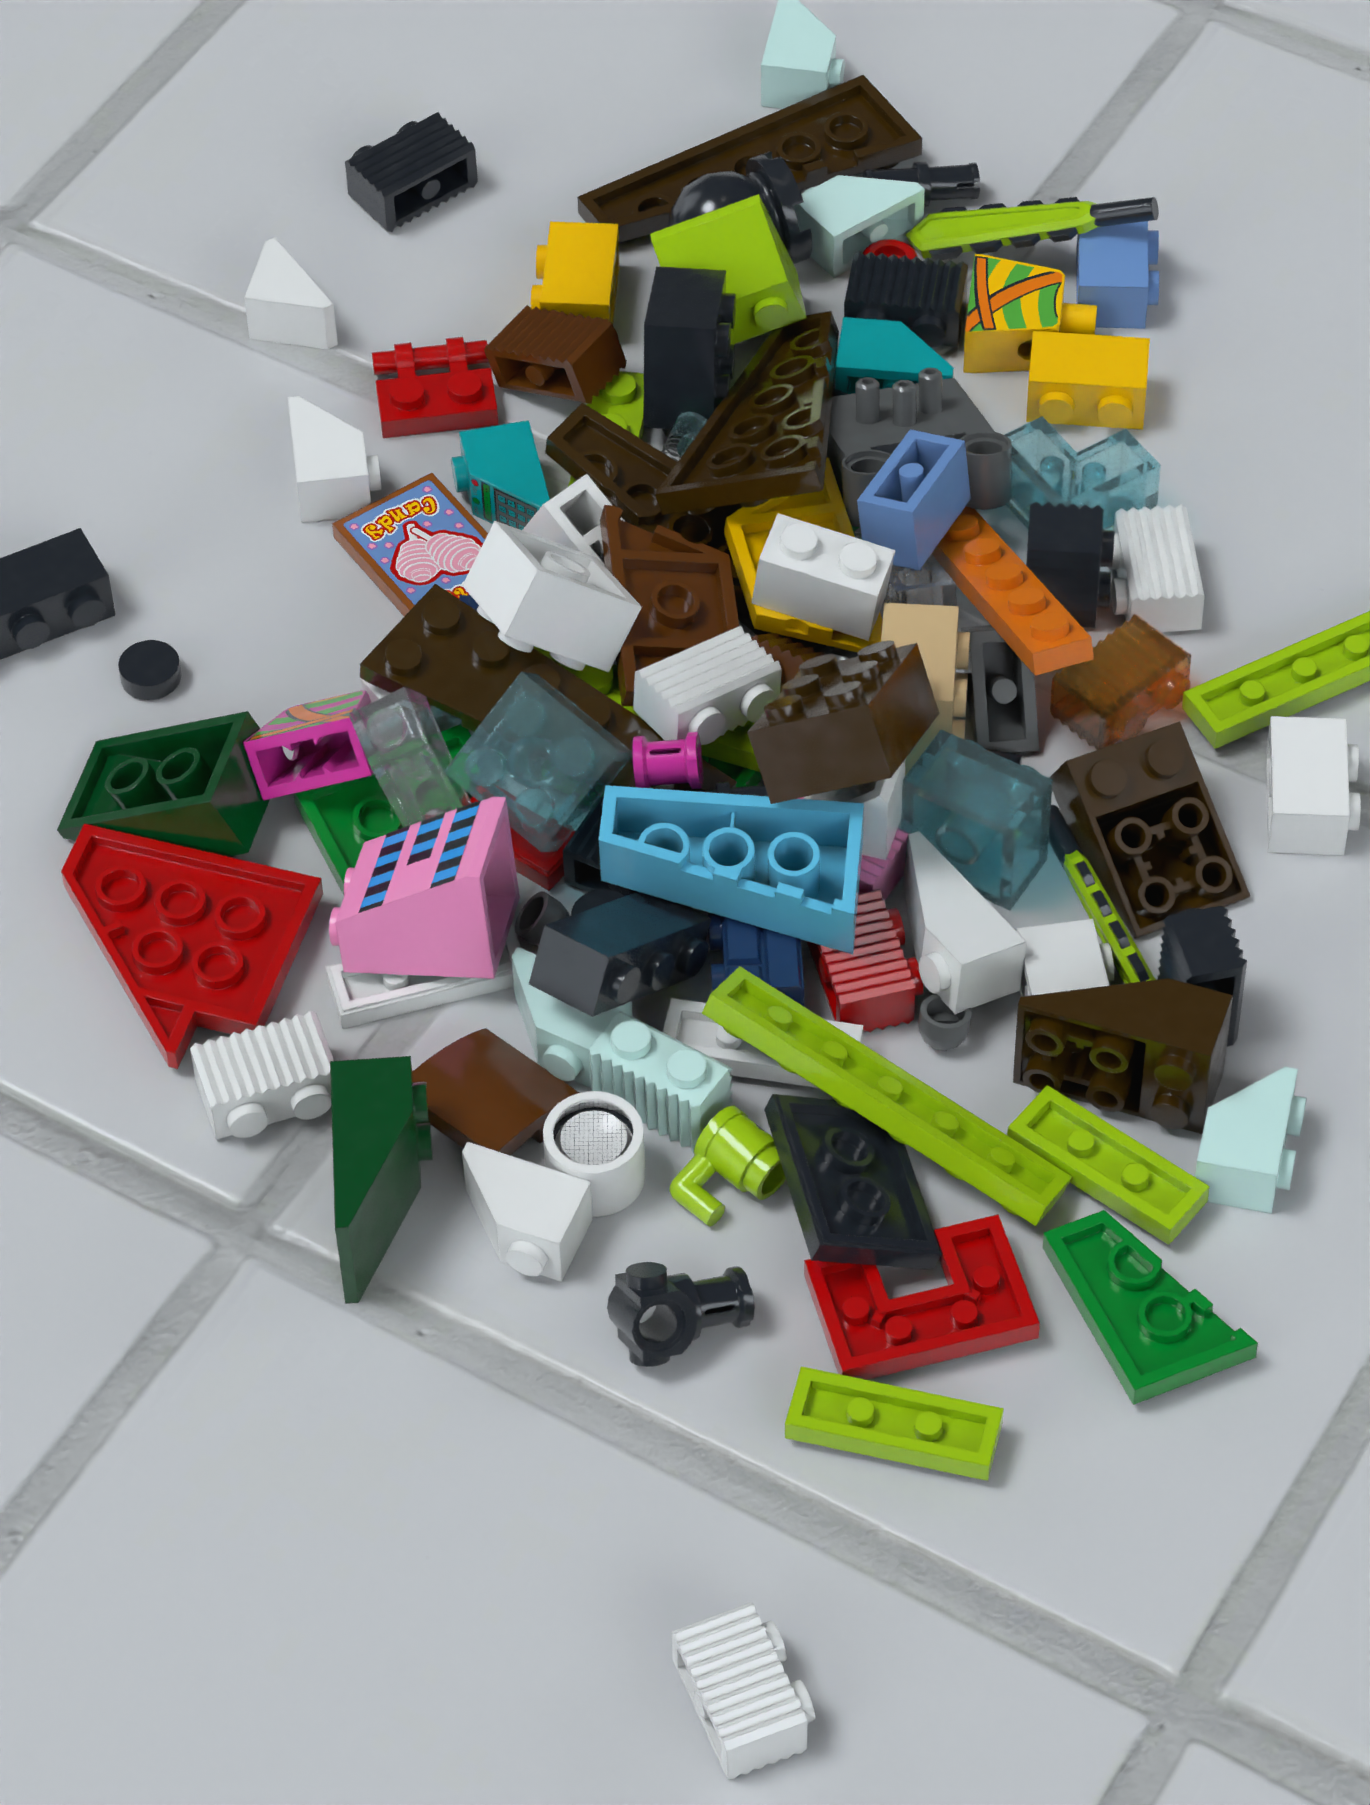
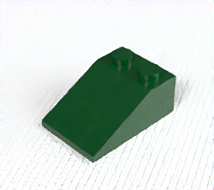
M246 711L96 741L57 831L63 839L76 841L83 825L89 824L228 857L249 853L270 799H262L243 743L258 731L260 727L250 713Z
M411 1056L330 1061L335 1233L345 1304L359 1303L421 1189L420 1161L433 1160L426 1082H413Z

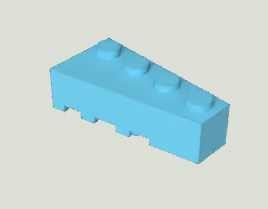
M605 785L599 832L601 881L853 954L863 849L864 803L793 799L771 804L768 796Z

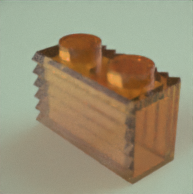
M1134 614L1130 621L1125 620L1121 628L1116 627L1113 634L1108 633L1104 640H1099L1097 645L1093 647V660L1065 667L1061 673L1056 672L1052 678L1050 713L1054 719L1059 718L1063 726L1068 725L1071 732H1077L1080 739H1086L1089 746H1095L1096 750L1113 745L1120 739L1124 741L1136 737L1142 731L1147 719L1162 707L1170 710L1182 702L1183 692L1190 689L1189 676L1192 655L1139 615Z

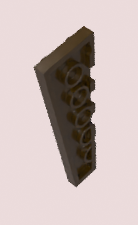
M861 75L577 197L578 214L586 223L618 224L619 243L667 228L671 208L685 186L702 175L733 171L746 176L745 167L748 159L767 152H772L773 159L781 156L792 172L801 191L818 186L837 175L853 176L863 173L867 169H888L896 166L901 161L922 155V137L864 75Z
M581 403L547 437L545 453L576 480L588 474L613 506L623 509L622 518L625 522L653 534L657 525H661L680 533L689 542L703 543L729 554L738 620L756 635L771 634V632L754 629L724 535L726 517L741 509L740 503L719 506L701 515H689L687 511L663 515L655 493L677 464V461L586 404ZM781 635L782 638H791L793 643L802 642L804 648L813 647L815 653L822 652L827 646Z
M437 584L431 587L360 663V678L425 710L429 711L431 706H434L462 719V727L481 736H484L487 731L517 745L518 753L537 762L540 757H543L572 771L573 779L599 791H605V785L636 787L632 751L634 737L645 736L648 742L665 741L643 719L533 648L530 653H527L504 643L498 637L500 630L494 623L482 617L475 609ZM703 759L702 788L692 789L689 783L651 786V788L682 791L715 789L716 782H729L730 788L736 787L737 781Z

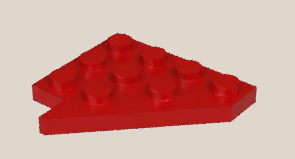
M89 824L83 825L61 870L63 884L167 1065L175 1069L179 1068L197 1026L227 1034H232L233 1032L241 1034L246 1028L254 1030L258 1025L265 1026L323 896L322 879L319 877Z

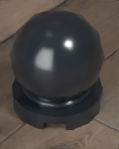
M772 152L748 159L745 167L746 176L733 171L702 175L683 188L671 208L667 227L759 194L793 264L809 259L812 253L811 228L800 232L794 209L795 205L804 202L801 192L784 159L781 156L773 159Z

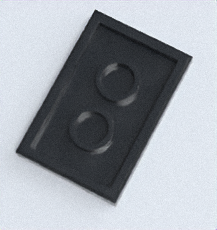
M772 1094L764 1111L811 1261L933 1270L942 1253L905 1144L896 1141L887 1131L856 1111L841 1106L834 1099Z

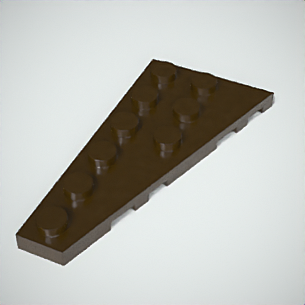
M832 311L806 315V319L775 329L770 333L731 387L727 397L723 398L656 491L655 497L663 515L686 511L689 515H701L719 506L739 503L742 507L749 508L763 504L773 498L823 491L839 330Z

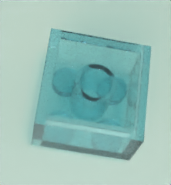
M521 672L443 772L478 801L491 797H506L510 827L540 852H557L603 794L605 785H610L633 756V751L540 675Z
M941 729L903 779L901 829L910 834L920 831L986 900L1011 911L1047 861L1053 779L1041 775L1030 766L1019 765L990 752L975 741L959 738Z

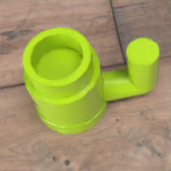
M733 1105L719 1111L702 1130L694 1148L693 1158L672 1180L669 1191L673 1199L710 1227L716 1224L725 1212V1205L702 1188L715 1172L719 1173L740 1191H749L759 1200H764L773 1195L786 1178L773 1137L750 1120L748 1115Z

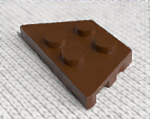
M604 505L600 518L605 567L642 607L616 657L621 705L631 707L634 702L635 671L739 627L729 554L703 543L689 542L680 533L661 525H657L653 534L621 520L623 509L613 505Z

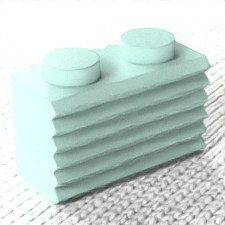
M618 1012L589 1047L591 1091L607 1092L625 1099L637 1110L642 1123L647 1124L648 1130L657 1129L659 1136L668 1134L670 1142L679 1140L681 1147L690 1146L692 1153H694L697 1139L708 1122L719 1111L727 1106H731L733 1101L731 1098L733 1093L731 1087L733 1084L730 1083L733 1077L730 1073L733 1068L624 1012Z

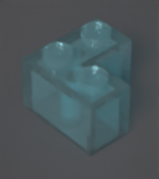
M1043 416L1004 434L1011 440L1012 498L1006 506L1027 529L1029 528L1030 505L1036 501L1042 506L1047 502H1050L1053 506L1062 503L1066 507L1074 503L1079 508L1086 504L1091 509L1099 505L1104 509L1103 530H1114L1115 512L1120 508L1128 511L1133 507L1141 510L1146 506L1151 510L1158 504L1161 465L1127 429L1079 452H1076Z

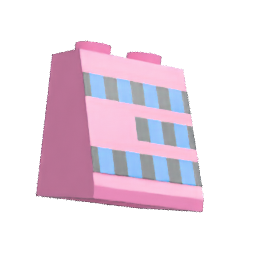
M491 797L364 842L355 868L349 867L346 871L344 899L341 907H334L332 909L329 922L330 941L333 946H339L344 972L495 978L520 899L506 797Z

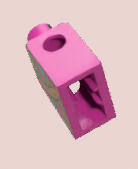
M365 690L290 707L243 742L263 800L372 776L385 750L384 739L369 694ZM282 746L291 751L294 750L291 760L286 757Z

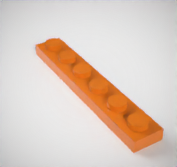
M965 506L930 556L1035 676L1093 660L1092 637L975 509Z

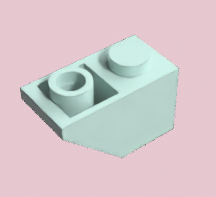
M1283 1067L1208 1107L1195 1173L1197 1179L1210 1186L1208 1202L1272 1214L1276 1189L1290 1190L1296 1150L1285 1149L1287 1135L1300 1137L1307 1099L1306 1097L1294 1095L1298 1069Z

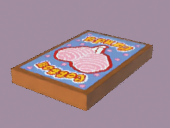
M433 473L332 523L334 539L403 616L417 604L434 584H437L458 599L460 595L469 596V593L462 585L488 535L486 530Z

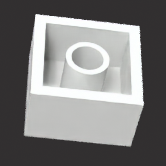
M494 521L462 585L479 605L477 612L485 619L494 623L500 630L498 637L504 643L527 653H530L534 646L549 651L551 657L559 663L582 671L585 665H589L609 672L642 608L598 558Z

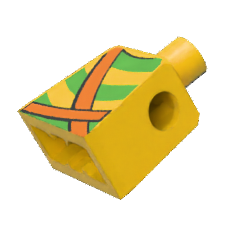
M975 254L965 327L963 373L1029 371L1033 331L1095 335L1097 305L1064 303L1065 274L1061 270Z

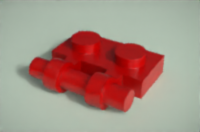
M463 337L446 338V344L412 348V343L409 342L394 344V350L372 352L374 376L397 373L398 378L376 380L382 437L391 438L499 425L491 368L468 370L467 365L489 363L484 352L485 347L488 345L487 340L464 342ZM449 367V372L421 376H416L415 371Z

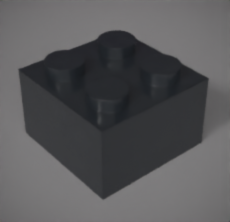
M656 266L644 322L643 428L700 431L723 398L727 397L730 390V380H733L735 370V345L730 343L731 329H734L736 318V294L726 293V270Z

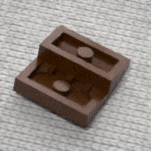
M487 1028L475 1031L456 1040L412 1071L413 1082H426L428 1112L431 1126L462 1148L465 1147L467 1142L510 1156L530 1137L541 1144L544 1141V1124L551 1110L567 1097L580 1093L561 1079L553 1076L545 1068Z

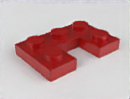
M999 1214L934 1229L942 1253L939 1261L948 1285L910 1295L888 1299L877 1265L804 1260V1276L838 1374L868 1380L1038 1339L1040 1322Z

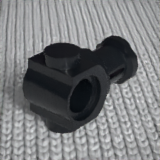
M655 1262L632 1264L626 1268L625 1273L615 1274V1286L608 1297L607 1304L609 1318L617 1327L618 1338L629 1348L630 1362L644 1367L665 1364L670 1360V1356L682 1354L693 1340L699 1338L702 1328L732 1323L737 1328L749 1326L750 1322L754 1319L755 1309L754 1296L747 1274L739 1266L727 1268L723 1276L692 1281L689 1275L685 1273L667 1276L666 1266ZM656 1306L652 1316L640 1323L643 1314L650 1307Z

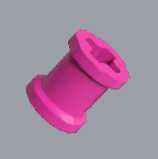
M689 732L685 739L648 742L645 736L633 738V769L636 787L651 788V786L689 783L692 789L702 788L703 758L698 732Z

